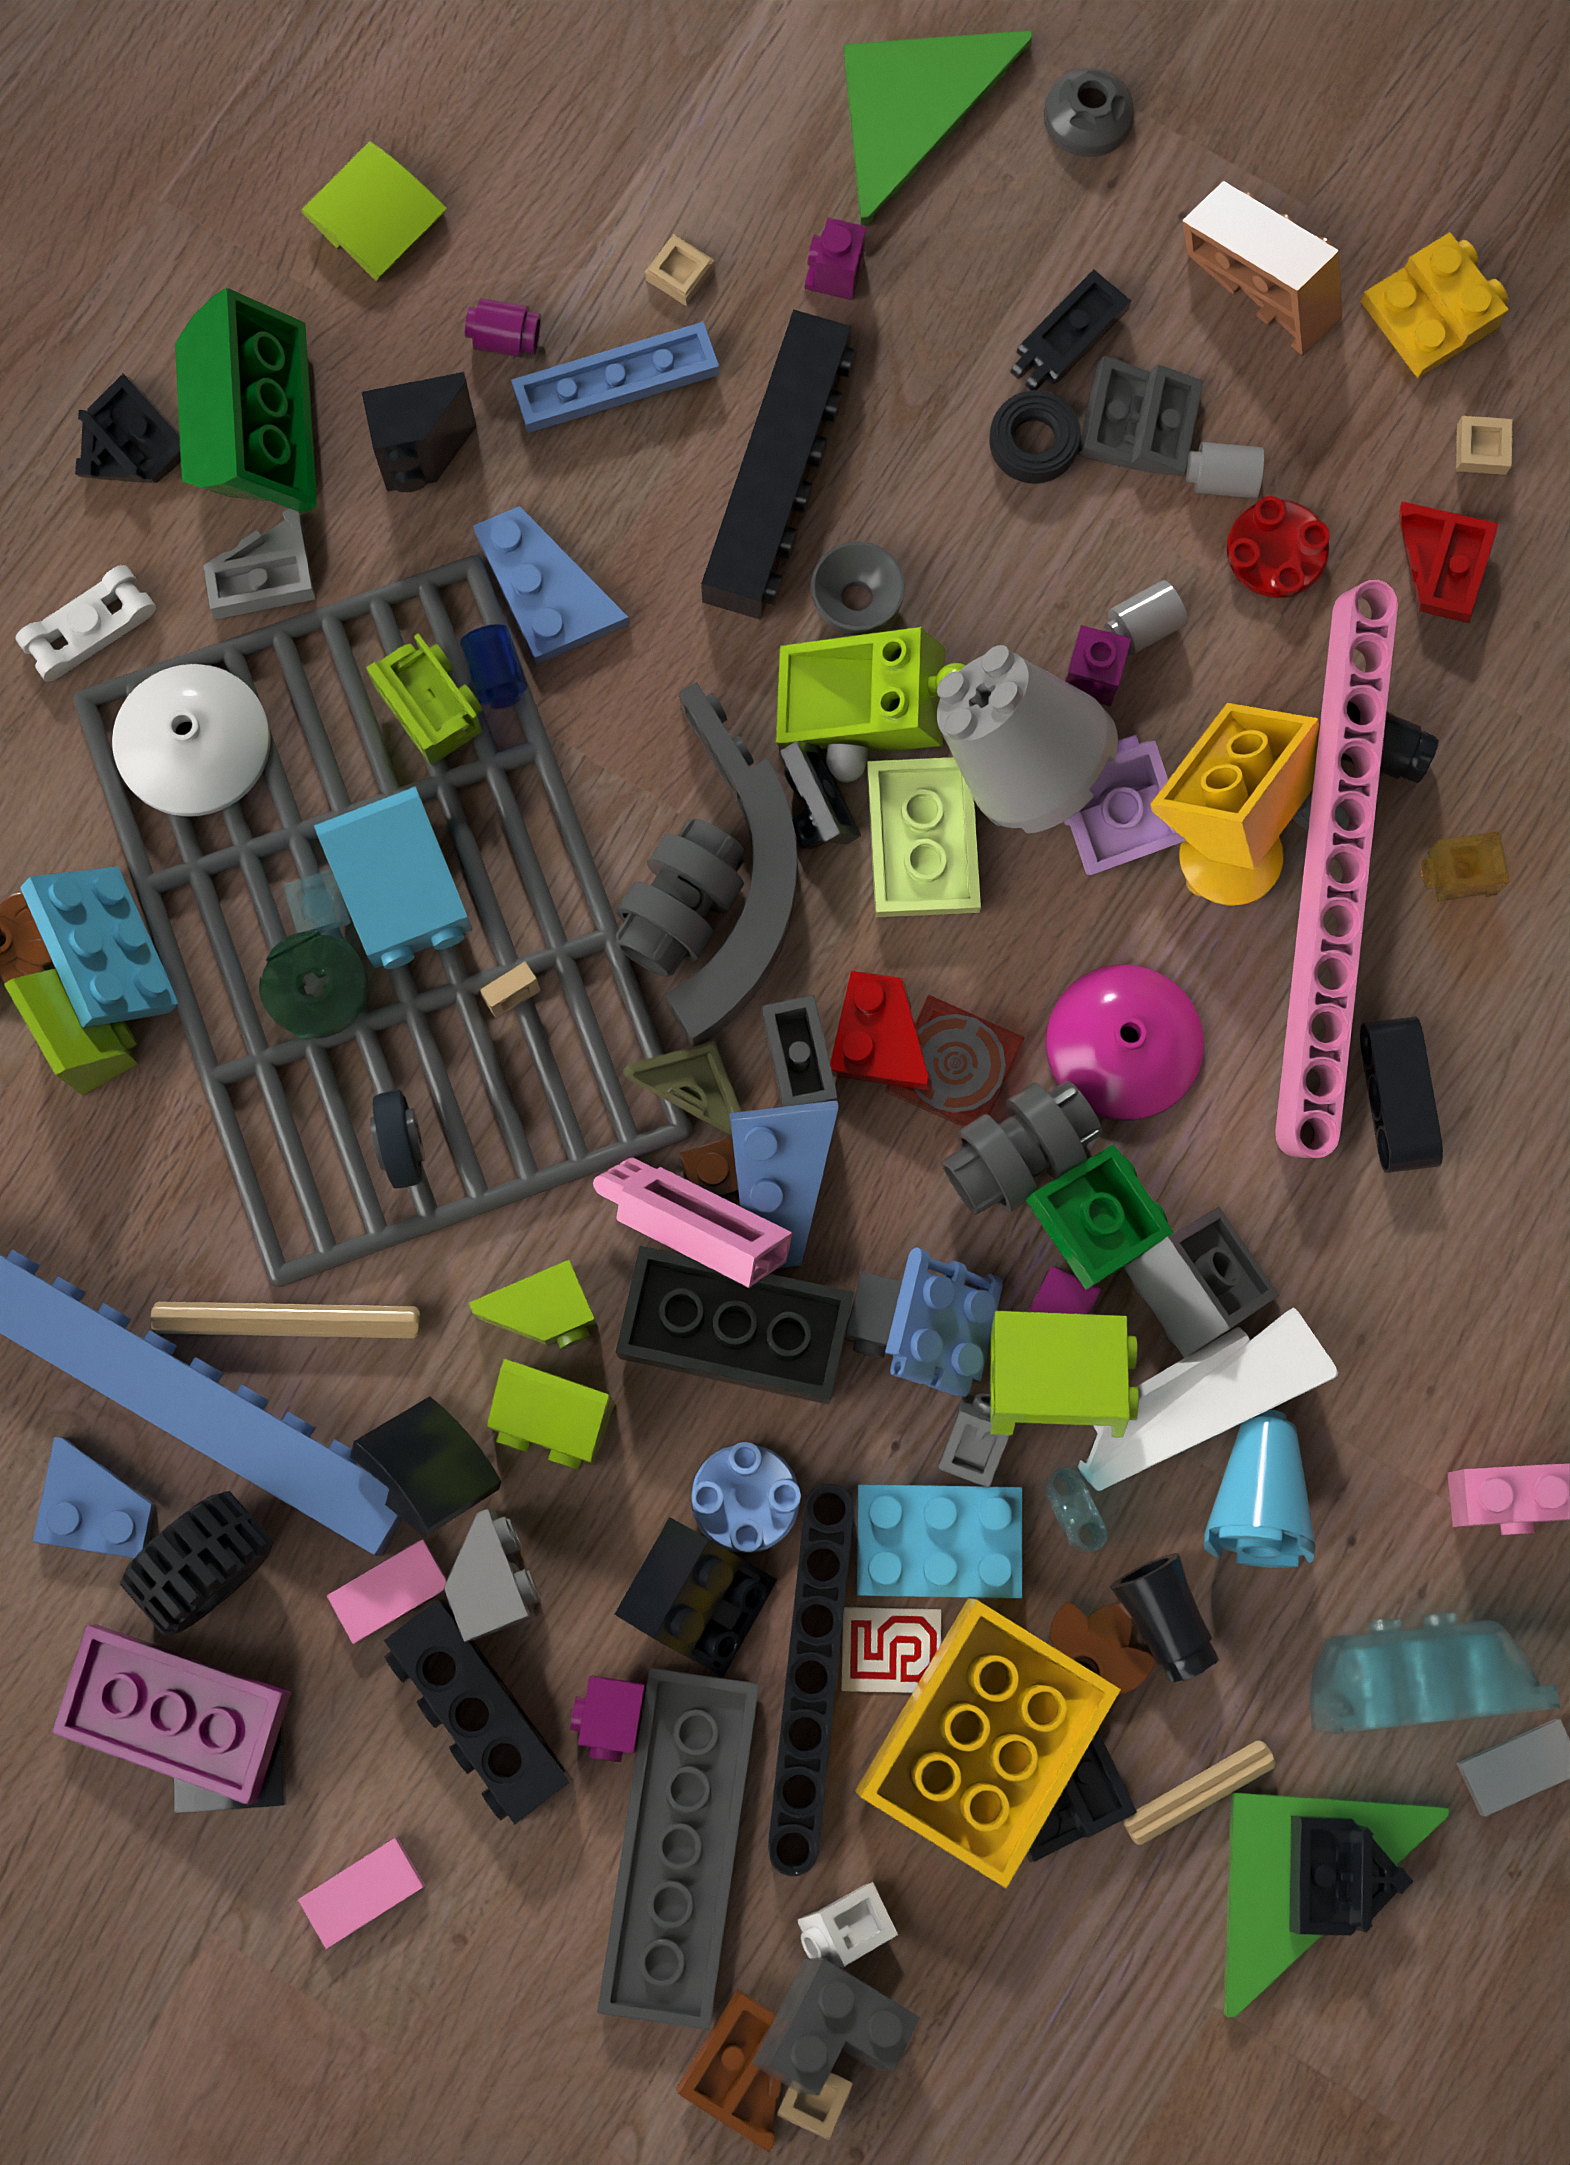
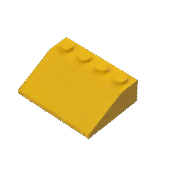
M968 1598L855 1792L862 1799L1007 1889L1121 1689L980 1601Z

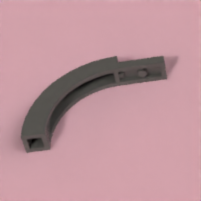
M697 682L679 692L680 709L727 784L743 814L752 846L753 870L749 893L742 914L722 948L693 977L665 994L668 1008L692 1047L703 1044L734 1020L755 997L771 973L790 927L795 902L797 873L794 825L788 801L775 770L768 758L749 768V765L754 762L746 744L740 736L733 739L730 737L722 724L727 721V716L719 700L713 693L705 696Z

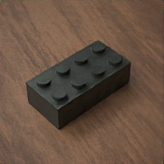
M640 1246L615 1353L622 1360L830 1405L854 1292L768 1274L748 1288L686 1255Z

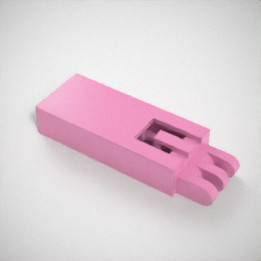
M629 1158L621 1162L620 1165H616L607 1172L598 1175L593 1181L594 1188L598 1194L619 1204L617 1221L748 1288L787 1261L792 1232L662 1167L655 1169L635 1158Z

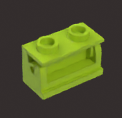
M418 633L414 636L418 650H415L411 643L406 644L377 663L373 662L366 669L373 686L427 762L432 766L482 732L477 714L483 710L466 684L457 688L449 677L448 673L454 669L442 649L437 644L429 648Z

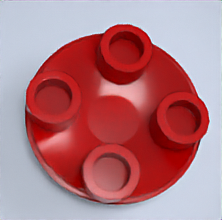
M1266 496L1261 498L1255 505L1246 509L1234 522L1227 540V558L1230 568L1236 578L1246 588L1259 595L1271 598H1286L1297 595L1310 588L1322 575L1329 557L1330 531L1327 525L1321 522L1305 506L1293 501L1282 500L1275 496Z

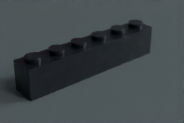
M793 309L701 583L702 603L761 620L766 603L770 605L775 604L782 583V575L776 574L781 557L786 559L791 557L798 529L791 528L796 511L805 513L813 484L806 481L811 466L820 468L826 451L828 438L821 435L826 421L834 423L837 418L843 393L836 390L841 376L849 378L855 363L857 348L850 346L851 326Z

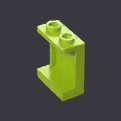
M995 1311L990 1333L991 1434L1013 1435L1015 1422L1111 1426L1112 1437L1123 1438L1129 1420H1137L1139 1406L1138 1388L1129 1387L1128 1369L1136 1368L1137 1339L1136 1336H1127V1316Z

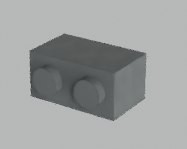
M811 995L762 1006V1023L781 1107L838 1100L815 996Z

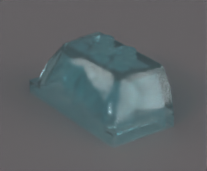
M1456 1612L1422 1615L1424 1626L1403 1628L1402 1618L1368 1621L1370 1632L1337 1635L1327 1638L1313 1667L1309 1701L1312 1729L1334 1734L1560 1708L1557 1685L1539 1682L1523 1649L1499 1622L1488 1619L1458 1622Z

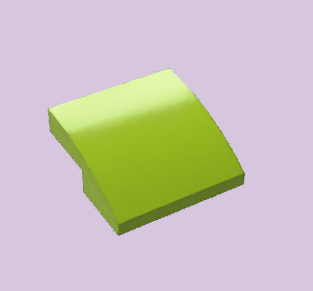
M369 141L304 206L301 213L337 249L342 246L377 282L444 214L447 208L402 165Z

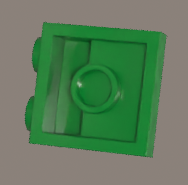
M1112 1144L1051 1181L1025 1199L1085 1290L1114 1272L1121 1270L1174 1233L1168 1224L1163 1208L1150 1198L1137 1178L1135 1167L1126 1157L1121 1155L1115 1144Z

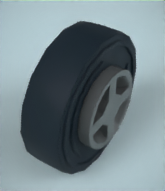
M393 1090L375 1095L373 1097L374 1117L370 1118V1128L381 1170H386L388 1179L394 1189L417 1185L422 1181L421 1162L425 1161V1153L416 1113L413 1108L409 1109L406 1098L401 1090Z

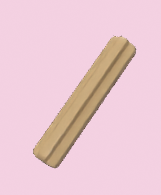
M1255 1741L1137 1809L1136 1814L1123 1820L1124 1827L1134 1843L1143 1845L1272 1770L1276 1766L1274 1756L1263 1741Z

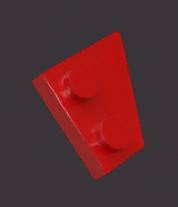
M1402 501L1399 509V521L1419 612L1470 623L1499 523Z

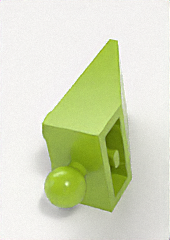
M922 627L780 646L776 744L780 747H787L795 741L819 745L820 748L827 749L829 744H849L868 748V750L903 751L943 746V734L937 722V709L941 699L937 695V687L947 674L959 672L966 665L950 663L945 666V647Z

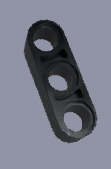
M1415 1016L1362 1023L1360 1026V1049L1382 1169L1385 1173L1441 1166L1443 1160L1442 1137L1424 1034L1419 1019Z

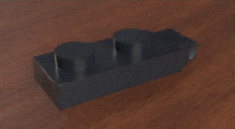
M1093 269L1020 344L1016 353L1021 358L1014 364L1010 373L1019 380L1032 367L1036 369L1025 384L1031 391L1038 390L1046 380L1056 385L1129 310L1131 300Z

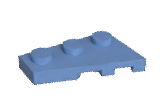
M837 1100L729 1113L740 1207L792 1232L787 1261L779 1268L802 1265L839 1108Z

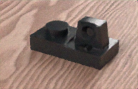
M795 741L782 749L780 753L787 766L784 769L786 780L797 794L805 798L808 807L792 819L795 834L801 847L813 849L828 842L847 845L861 837L860 831L835 778L826 766V759L819 745Z

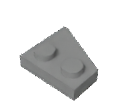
M288 508L282 512L284 521L263 535L257 530L242 539L235 549L223 552L203 565L209 606L215 620L316 599L300 512Z

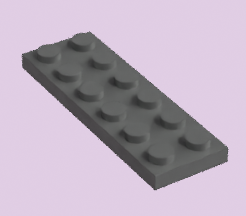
M649 1668L597 2013L710 2030L759 1690L758 1683Z

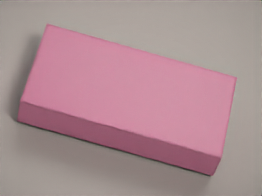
M422 1539L326 1596L351 1642L356 1644L443 1593L447 1578L426 1540Z
M395 1837L302 1896L298 1901L325 1949L423 1888L425 1883L399 1838Z

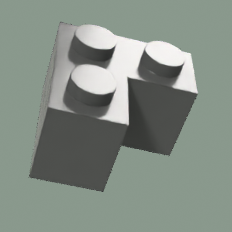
M804 1959L752 2065L798 2093L819 2096L841 2050L873 2069L895 2071L920 2017L826 1959Z

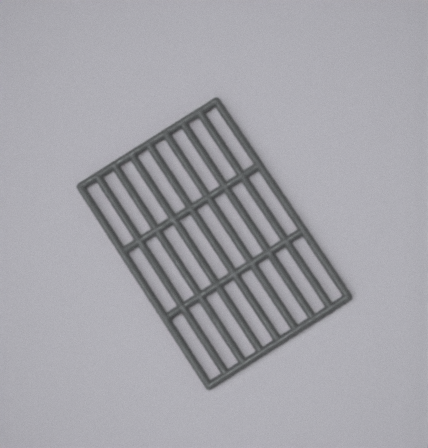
M475 555L465 557L76 692L73 698L74 705L161 963L178 1002L176 1007L271 1285L283 1287L613 1167L626 1159L646 1155L691 1137L693 1127L687 1111L660 1096L659 1099L669 1124L638 1134L575 960L605 950L644 1058L649 1059L665 1054L632 962L615 945L617 940L616 933L619 927L486 568L480 557ZM468 579L528 743L498 752L484 711H481L477 714L482 732L472 738L479 760L450 770L445 757L430 766L423 756L430 777L401 787L342 622L371 612L385 653L388 656L404 646L390 605L420 596L436 643L442 649L454 669L448 673L449 677L457 688L466 684L481 705L439 591L442 587ZM323 629L381 792L379 795L351 804L293 640ZM274 646L332 811L302 821L270 730V751L263 773L282 829L253 839L240 800H238L231 806L221 810L233 846L203 856L190 816H178L167 813L183 863L153 873L98 706L128 697L140 683L157 672L187 664H202L214 667L225 663L228 672L242 680L259 699L245 655ZM533 762L537 765L597 931L569 941L565 935L506 774L508 771ZM487 779L548 947L519 959L457 791L459 788ZM416 787L421 801L434 797L439 799L498 966L469 976L457 944L449 948L437 950L449 982L448 984L419 994L408 963L397 968L388 969L399 1001L369 1012L309 841L318 838L314 825ZM289 848L349 1017L345 1021L322 1029L318 1028L260 858ZM237 866L241 867L299 1035L297 1038L272 1047L268 1046L211 879L212 875ZM191 883L249 1054L221 1065L217 1062L161 896L163 892ZM523 962L527 963L534 975L556 968L619 1141L588 1152L534 1000L530 997L514 1007L569 1159L539 1171L476 998L477 995L481 994L480 989ZM455 1003L518 1175L517 1179L488 1189L426 1015ZM406 1021L468 1197L437 1207L421 1162V1183L408 1187L417 1215L387 1226L326 1049L356 1039L375 1094L378 1095L396 1090L376 1032ZM304 1057L307 1058L367 1232L336 1244L276 1069V1067ZM254 1075L257 1077L316 1250L314 1253L289 1262H285L226 1088L228 1084Z

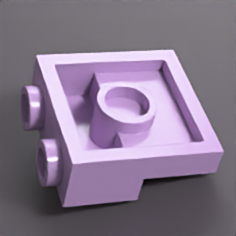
M1137 735L1118 740L1115 761L1106 762L1102 773L1090 788V791L1095 796L1080 811L1064 821L1065 825H1070L1086 875L1099 873L1186 841L1154 814L1150 803L1168 781L1156 741H1146L1139 744Z

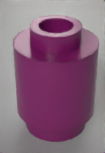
M480 298L477 308H468L465 321V337L472 338L473 349L515 357H522L524 353L535 355L541 330V314L530 312L529 306Z

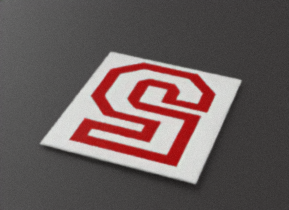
M844 1607L842 1691L913 1693L941 1645V1609Z

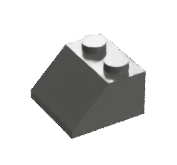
M1220 1207L1171 1234L1124 1267L1133 1281L1136 1292L1146 1300L1162 1324L1165 1335L1177 1346L1184 1358L1280 1296Z

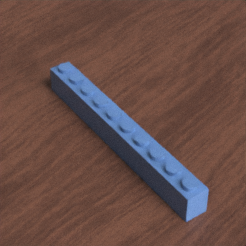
M13 1249L7 1258L0 1254V1333L368 1552L378 1556L384 1554L403 1519L385 1505L389 1488L350 1458L352 1448L336 1439L332 1441L329 1447L325 1446L311 1437L316 1427L290 1412H287L283 1420L264 1410L270 1400L241 1384L235 1393L220 1384L218 1381L223 1373L197 1357L193 1359L190 1365L186 1364L172 1355L177 1345L149 1330L144 1338L127 1329L132 1319L105 1303L96 1311L81 1302L86 1293L85 1291L57 1276L53 1284L35 1275L41 1265Z

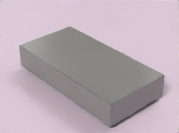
M1560 1719L1548 1721L1456 1763L1480 1816L1486 1817L1570 1779V1739Z

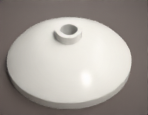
M187 664L170 667L153 674L129 694L115 720L112 746L114 759L123 780L143 802L157 810L172 815L202 816L231 806L250 791L265 768L271 739L266 713L254 692L242 680L220 668L202 664ZM182 722L192 723V729L189 733L185 735L176 734V728Z

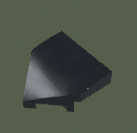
M124 373L87 411L79 410L78 419L82 421L81 458H76L75 475L105 480L157 483L181 463L179 431L134 381Z
M1291 1815L1289 1932L1305 1935L1351 1936L1356 1930L1367 1933L1373 1926L1372 1919L1396 1893L1402 1894L1413 1883V1880L1403 1868L1397 1867L1373 1839L1374 1834L1368 1827L1357 1825L1353 1819Z

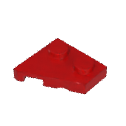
M856 971L850 972L830 1061L834 1077L931 1091V1076L926 1067L921 1049L922 1043L917 1025L912 1016V1007L907 988L902 978Z

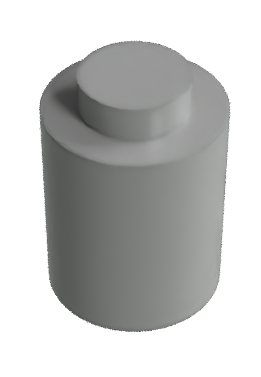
M1201 442L1198 452L1190 451L1186 482L1195 483L1194 488L1197 494L1257 499L1263 477L1264 448Z
M1161 580L1109 609V622L1105 623L1104 627L1106 632L1131 638L1128 653L1134 655L1186 626L1188 617L1184 604L1176 590L1169 582Z

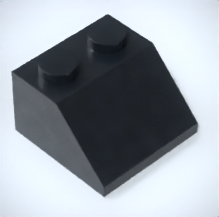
M464 372L362 392L372 446L387 492L393 490L404 493L414 492L422 489L428 483L437 482L477 426Z

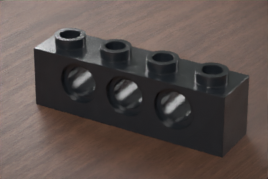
M436 1600L383 1640L391 1650L384 1656L388 1665L401 1682L404 1683L408 1679L413 1681L423 1695L422 1698L416 1701L420 1710L434 1728L439 1727L441 1724L445 1726L455 1740V1743L449 1747L452 1755L467 1774L474 1770L477 1771L488 1787L482 1792V1796L498 1819L503 1820L509 1816L515 1825L573 1780L474 1641L464 1642L453 1611L445 1600ZM438 1652L449 1654L456 1664V1673L453 1679L445 1685L434 1682L428 1673L429 1661ZM470 1697L481 1699L487 1705L489 1711L488 1721L480 1730L466 1727L460 1717L461 1706ZM499 1744H512L519 1750L522 1763L516 1774L504 1775L495 1769L492 1756Z

